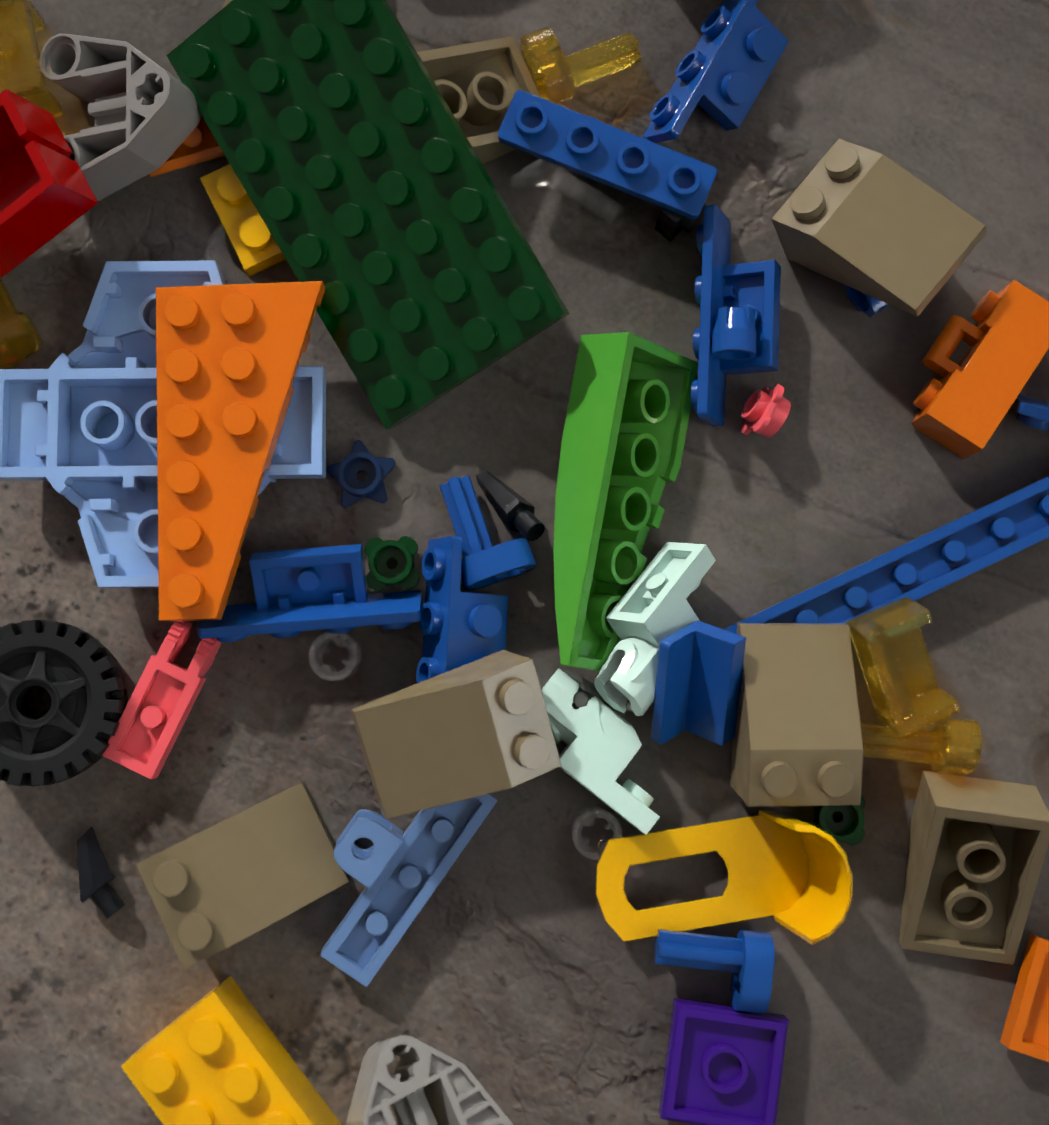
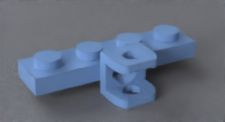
M490 793L421 810L404 834L402 829L380 814L368 809L358 810L338 837L333 855L337 864L346 873L366 887L326 942L320 956L367 987L498 801L496 796ZM359 838H368L373 842V846L363 849L358 847L355 841Z

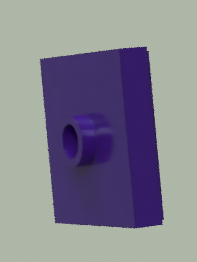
M674 998L659 1105L660 1118L696 1125H776L789 1023L787 1017L769 1012L762 1014L736 1011L730 1006Z

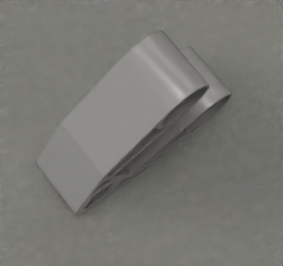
M57 34L51 37L41 50L39 64L44 76L80 100L89 103L88 114L95 118V127L82 129L80 133L65 135L64 138L72 151L68 158L78 163L97 201L159 169L197 127L201 119L195 96L189 87L127 41L74 34Z
M406 1035L376 1042L368 1048L361 1063L346 1125H397L389 1107L392 1105L399 1125H438L423 1090L424 1087L439 1125H513L465 1064L412 1036ZM398 1055L402 1065L395 1070V1075H390L387 1064L391 1063L394 1060V1056Z

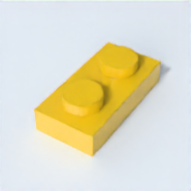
M230 164L200 178L249 277L286 259Z

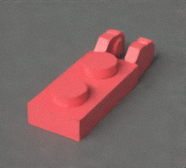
M174 621L157 654L151 655L118 721L119 726L116 734L110 737L108 741L110 745L102 755L149 779L158 778L207 679L203 676L212 666L222 643L216 638L202 639L188 669L173 663L190 636L192 624L188 621Z

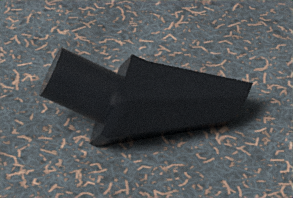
M483 469L476 475L479 486L508 530L521 532L529 541H535L542 536L545 526L534 516L535 507L492 473Z
M91 827L77 841L80 901L85 903L91 899L104 917L108 919L119 911L125 903L109 885L115 877L110 872L94 830Z

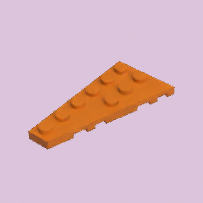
M322 281L156 287L159 621L222 619L242 556L240 550L250 519L254 518L259 502L257 498L265 470H269L294 391L292 385L302 353H306L311 337L310 327L316 308L321 305L326 289Z

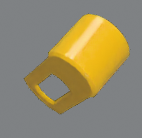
M759 810L758 815L651 832L647 835L639 834L609 839L597 864L595 893L604 920L624 942L657 936L658 929L681 932L773 915L776 922L809 944H814L830 937L845 920L852 901L853 876L845 852L831 835L815 826L780 812ZM715 851L726 864L728 884L723 896L636 911L628 902L624 890L625 876L631 865Z

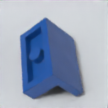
M696 621L660 642L651 731L652 741L663 745L684 730L721 746L734 738L746 637L701 621Z

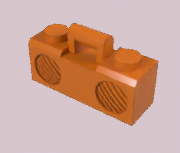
M1016 280L1010 282L997 294L992 290L985 294L970 318L977 322L976 325L960 316L952 315L922 360L926 367L943 378L938 381L932 377L922 388L913 403L920 411L911 424L917 430L963 460L983 450L1049 349V301ZM962 340L969 347L958 364L950 360V357Z

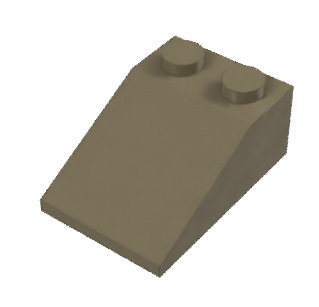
M514 36L417 52L482 164L517 150L500 143L498 140V131L513 96L517 90H523L540 98L541 96Z
M838 139L771 219L787 260L917 317L987 233L986 225L884 154L842 139Z
M737 623V634L746 637L735 735L732 739L730 786L748 806L860 805L863 741L849 625L831 623Z
M506 650L498 651L350 710L382 816L386 819L510 789L562 766L534 661L531 658Z
M930 771L922 772L911 817L899 935L901 949L1014 965L1049 845V810L1036 786Z
M304 781L135 864L183 970L239 943L350 881L348 874L334 859L335 846Z

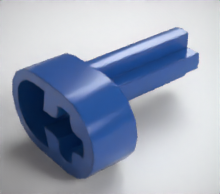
M469 475L462 478L458 476L448 479L447 483L440 485L455 535L462 538L461 579L465 590L484 588L522 575L537 566L527 538L515 539L493 546Z
M658 929L657 937H655L654 941L655 964L732 972L730 989L733 1009L736 1011L765 1014L770 1003L775 959L774 942L771 933L740 930L737 937L733 938Z

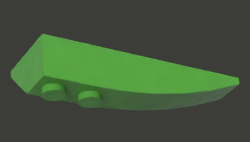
M630 332L581 335L561 442L555 497L554 590L560 664L600 671L608 660L619 639V636L611 627L606 617L628 591L630 583L643 572L647 557L642 555L641 552L649 529L659 528L665 511L658 504L666 482L675 483L678 475L692 404L691 387L693 381L696 380L698 362Z

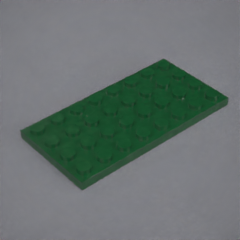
M232 0L166 55L181 82L189 87L194 94L198 111L299 282L322 281L326 289L321 305L317 306L316 311L386 429L396 427L570 314L387 0Z

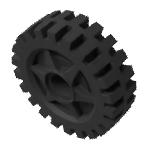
M26 620L0 627V780L15 786L34 787L51 785L79 775L103 757V753L110 745L108 744L110 737L116 734L119 726L118 721L125 709L127 688H124L122 680L124 676L121 668L114 661L115 657L108 648L104 647L91 634L75 626L51 620ZM39 686L48 691L52 701L49 712L42 718L32 715L27 707L29 694Z

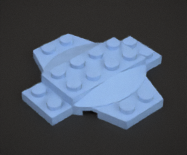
M215 260L106 261L83 323L87 332L82 345L68 356L62 353L49 369H0V481H49L59 494L64 495L72 504L78 507L81 516L78 524L99 588H159L156 287L226 285L221 269ZM298 366L292 385L294 391L269 470H265L258 495L269 482H276V479L326 478V370L323 366Z

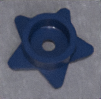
M361 440L355 441L350 455L345 457L342 462L328 465L326 468V472L342 485L341 505L348 508L363 498L386 503L388 497L383 480L394 468L395 460L393 458L373 457ZM361 471L367 473V478L363 481L357 478L358 473Z

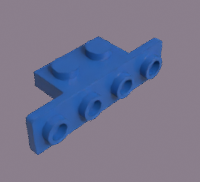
M723 0L720 6L707 16L701 26L703 35L694 50L690 51L680 61L676 68V81L668 94L664 95L652 108L649 115L651 123L643 135L644 138L654 143L676 139L697 104L726 131L740 127L789 43L786 37L755 6L758 0Z
M523 90L515 92L498 131V140L502 144L693 220L699 217L717 174V169L712 165Z
M716 204L704 206L703 224L698 226L696 233L697 248L702 256V275L697 276L695 280V299L700 308V328H696L693 333V350L699 362L698 380H694L691 387V402L694 411L697 412L698 418L713 427L724 426L726 375L778 371L781 266L776 260L730 265L731 222ZM718 308H753L756 310V357L744 361H725L712 357V333Z
M446 536L430 539L428 549L425 551L422 559V573L426 579V592L421 620L419 621L420 630L423 634V651L416 671L417 683L498 651L506 650L508 596L460 592L461 537Z
M362 544L253 552L249 562L256 603L226 605L222 619L200 620L197 629L199 638H216L220 642H235L246 638L248 635L269 633L276 638H288L296 636L302 631L325 629L333 634L350 632L359 626L380 625L384 629H400L410 625L412 622L421 620L422 591L368 594Z

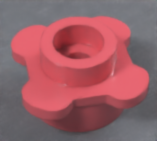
M777 384L773 389L765 386L761 390L757 389L750 395L741 413L742 418L745 419L741 425V433L748 435L751 431H754L766 438H770L778 432L786 421L791 408V402L783 397V386Z

